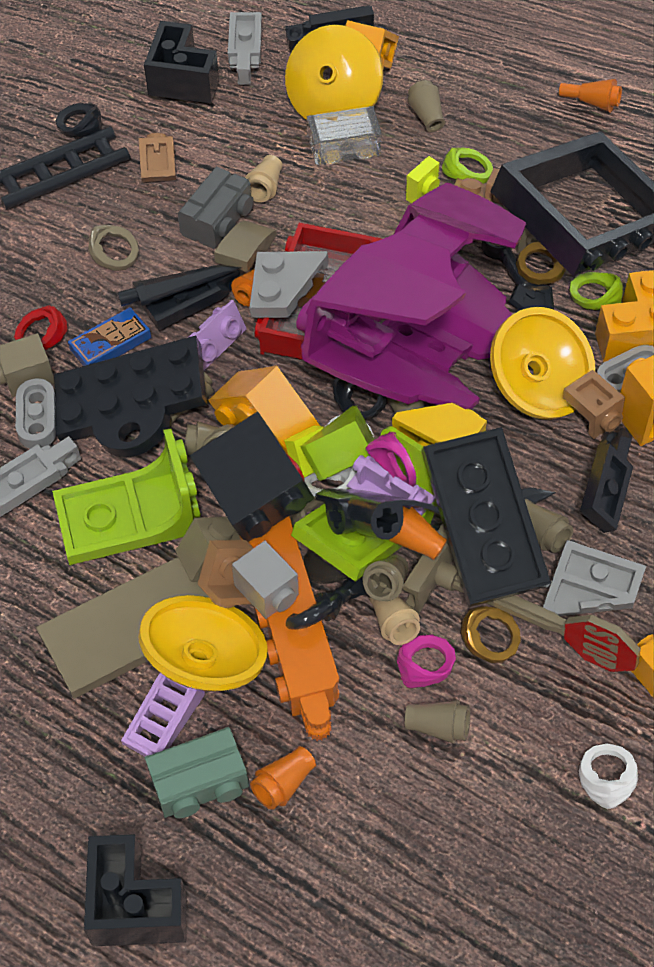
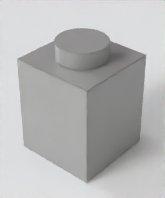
M266 541L260 543L232 564L234 586L265 619L276 611L283 612L288 609L299 595L298 574Z

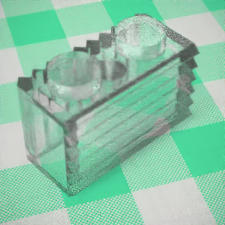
M374 106L307 116V137L315 165L319 166L321 163L324 165L335 164L341 160L346 162L348 159L352 161L354 158L359 160L372 158L374 155L377 157L381 155L382 134Z

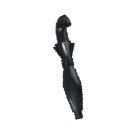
M363 576L356 582L347 577L342 586L333 592L317 593L314 595L317 603L300 614H291L286 620V627L291 630H299L310 627L323 619L330 621L332 618L334 621L343 604L350 599L367 594L363 585Z

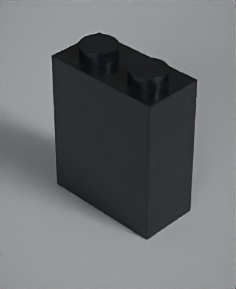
M258 411L190 455L230 523L240 537L247 542L265 535L272 526L289 515L299 513L306 504L315 499Z

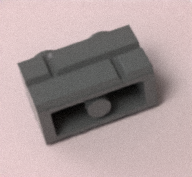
M216 166L178 212L179 228L182 236L193 241L199 240L200 244L212 249L216 248L236 225L241 215L247 216L252 209L254 199L251 196L249 180L236 174L231 175L229 171Z

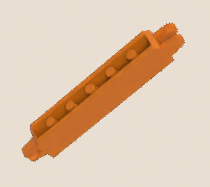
M288 516L272 526L265 535L254 538L248 543L255 548L263 541H266L298 574L299 595L288 609L283 612L276 611L267 619L255 607L254 611L259 628H267L270 640H266L269 665L277 664L281 677L274 678L280 703L288 702L292 717L301 715L308 737H312V740L322 741L323 738L327 739V735H330L331 710L329 707L334 706L339 698V675L322 620L310 627L299 630H291L286 627V620L291 614H300L316 603L297 540L291 536L293 527Z

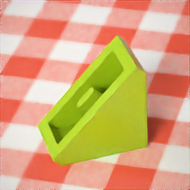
M356 405L350 407L300 447L318 480H324L353 466L355 460L360 455L365 458L370 456L365 448L375 438Z

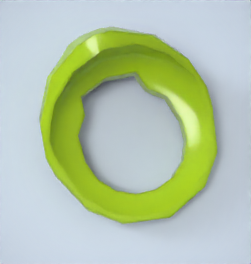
M451 148L445 156L442 165V172L448 177L456 180L457 178L462 180L472 178L479 180L482 184L487 183L493 170L492 163L486 156L470 148ZM469 157L479 161L484 166L485 172L475 173L468 170L463 164L459 163V158Z
M587 272L578 275L571 281L569 293L573 301L581 307L599 310L601 305L621 303L623 285L621 278L615 274ZM596 283L604 286L607 292L602 297L592 300L582 297L578 293V289L585 284Z

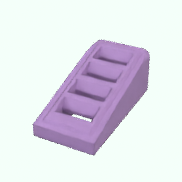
M160 673L123 736L122 744L145 757L169 749L204 697L205 691L182 686ZM173 687V688H175V689H177V690H179V691L185 693V695L183 696V695L179 694L178 692L172 690L171 688ZM163 699L177 706L176 711L174 712L161 705ZM155 715L168 722V725L165 728L150 720V718ZM145 729L160 738L158 743L156 744L141 736L142 730Z

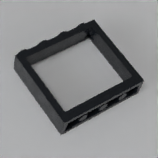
M601 131L502 164L490 192L511 214L526 222L525 228L572 276L590 269L594 271L605 263L613 260L615 262L619 261L627 254L637 250L641 252L654 244V181ZM593 168L643 218L586 239L536 188Z

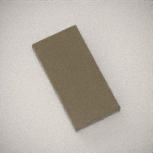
M179 557L36 627L43 644L73 699L148 662L141 650L138 636L143 616L153 605L176 596L194 595L209 597L200 588L198 582L190 581Z

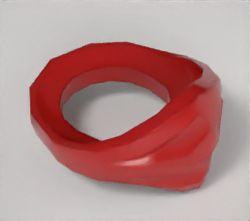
M48 305L25 315L15 330L14 338L15 340L24 338L25 330L30 324L47 318L51 324L41 339L44 349L47 350L64 337L68 328L67 321L56 307Z

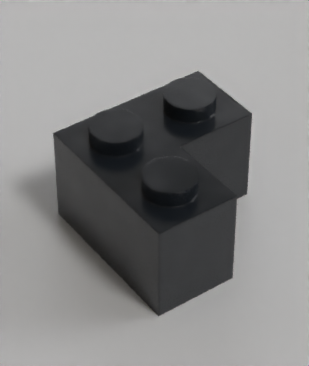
M160 20L144 62L148 95L212 104L219 83L217 51L195 48L192 24Z
M135 834L88 836L84 931L92 947L186 943L187 896L182 878L141 880L142 853Z

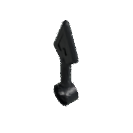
M482 241L481 248L483 253L492 259H500L516 284L509 300L510 305L518 311L530 307H545L554 310L552 286L533 284L520 276L516 266L517 258L512 252L513 248L494 246L490 242Z

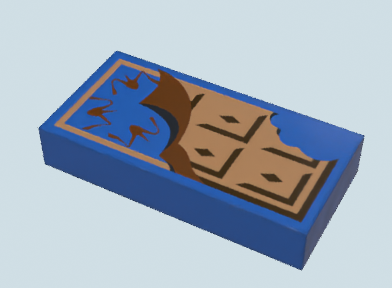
M129 307L69 340L68 345L70 351L79 362L86 366L126 353L149 340L151 332L132 308Z

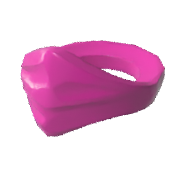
M395 432L381 435L366 446L365 449L368 454L388 471L393 478L396 476L412 487L416 485L414 466L406 449L396 438ZM395 454L402 460L405 466L407 477L401 471L396 461Z
M420 635L409 643L403 644L397 654V665L401 679L407 688L425 687L442 682L450 675L456 661L454 648L446 639L435 635ZM434 648L444 655L446 661L438 670L428 671L414 663L412 657L420 649Z

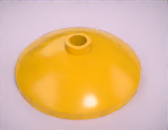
M327 25L317 28L305 35L296 44L289 56L285 71V85L288 97L296 111L307 121L326 128H342L352 125L366 116L379 98L383 85V66L380 55L373 43L365 35L353 28L343 25ZM331 68L332 76L330 79L325 80L323 72L325 69Z
M545 307L526 308L508 317L500 325L492 341L490 362L495 382L504 397L516 409L531 417L547 420L561 418L576 411L574 407L563 399L564 388L591 370L595 371V360L586 336L570 318L558 311ZM528 365L533 369V375L530 373Z
M184 595L162 600L145 613L139 629L138 638L141 650L152 666L173 682L191 689L225 691L244 686L260 674L267 658V642L259 626L238 608L220 607L214 604L209 597Z

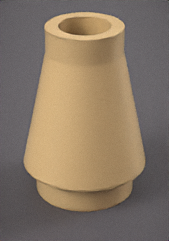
M274 155L265 156L263 161L245 177L251 184V196L255 202H265L276 194L282 162Z
M399 596L391 601H378L369 597L384 639L391 641L395 645H403L409 643L418 635L420 631L419 614Z

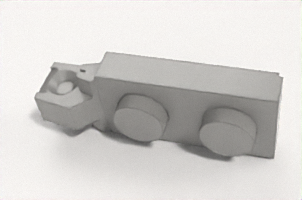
M230 12L228 63L230 68H237L238 85H251V68H259V63H261L262 12Z
M69 436L52 447L49 445L40 447L37 444L0 467V517L60 480L61 477L69 472L68 469L81 460L78 447Z

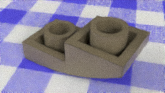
M245 220L238 223L229 231L215 250V262L226 266L243 267L238 270L248 272L256 260L257 252H267L277 235V230Z

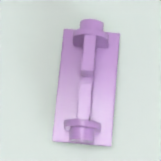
M231 300L222 308H215L213 314L199 326L200 330L197 333L193 332L189 336L196 335L201 343L203 369L205 370L247 330L234 300Z
M360 455L355 460L353 469L357 473L347 484V487L350 489L371 491L432 504L436 499L434 495L418 485L412 487L396 476L393 478L371 456L365 458ZM405 506L408 509L413 507L421 516L426 511L414 506Z

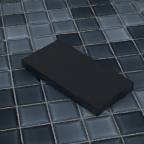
M502 427L423 446L421 451L468 608L549 587L551 581Z

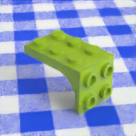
M392 426L382 430L381 435L388 434L389 432L396 433V438L406 449L414 466L416 485L434 495L421 451L423 446ZM395 454L396 461L401 471L407 477L405 466L402 460ZM435 499L432 505L437 507V501ZM325 503L297 521L291 534L292 537L355 582L363 576L365 569L370 564L387 559L403 547L387 539L363 535L357 531L341 535L335 534L327 521ZM426 510L422 517L431 524L434 512Z
M171 428L163 430L165 438L164 450L148 466L130 473L52 491L69 565L182 538L194 518L200 517L196 499V486L192 472L188 471L186 464L188 460L182 439H174Z

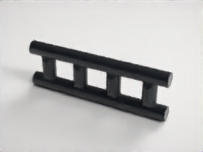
M111 126L0 170V185H3L8 192L7 195L0 197L1 203L5 210L11 209L130 160V154L126 147L114 151L109 141L116 139V136ZM96 147L101 157L83 163L78 154ZM65 159L71 169L53 176L47 166ZM34 172L40 181L21 189L16 179Z

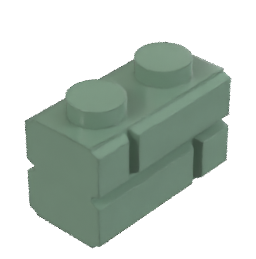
M229 727L145 757L147 768L165 818L172 815L175 818L189 817L200 809L201 804L215 799L220 803L232 801L242 794V789L249 787L246 768Z

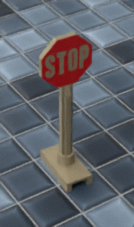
M442 524L437 532L448 540L444 525ZM447 541L435 560L422 555L403 584V590L410 593L405 602L418 614L437 585L450 591L455 589L464 593L457 568L451 564L454 558L449 541ZM511 596L487 603L543 629L563 635L564 640L584 660L610 672L634 671L639 664L641 648L621 627L594 615L564 619L556 613L518 596Z

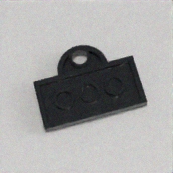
M196 335L54 374L56 436L62 441L69 436L73 441L95 435L101 446L108 453L117 457H134L149 451L164 437L163 430L168 429L171 414L207 405L202 348ZM140 430L136 439L124 442L125 437L130 432Z

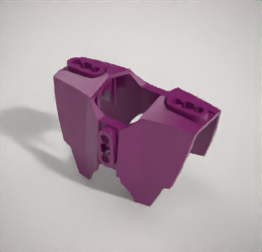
M448 182L423 195L408 205L393 235L370 244L361 245L326 281L317 294L302 307L297 317L296 327L305 333L304 341L301 344L303 360L346 382L406 404L422 400L437 405L454 403L464 409H473L479 404L480 397L470 391L449 371L460 358L464 360L468 357L477 360L490 358L491 345L496 331L513 314L505 307L507 297L457 252L466 244L473 243V239L515 249L522 238L526 222L491 201ZM382 318L386 319L382 324L379 323Z

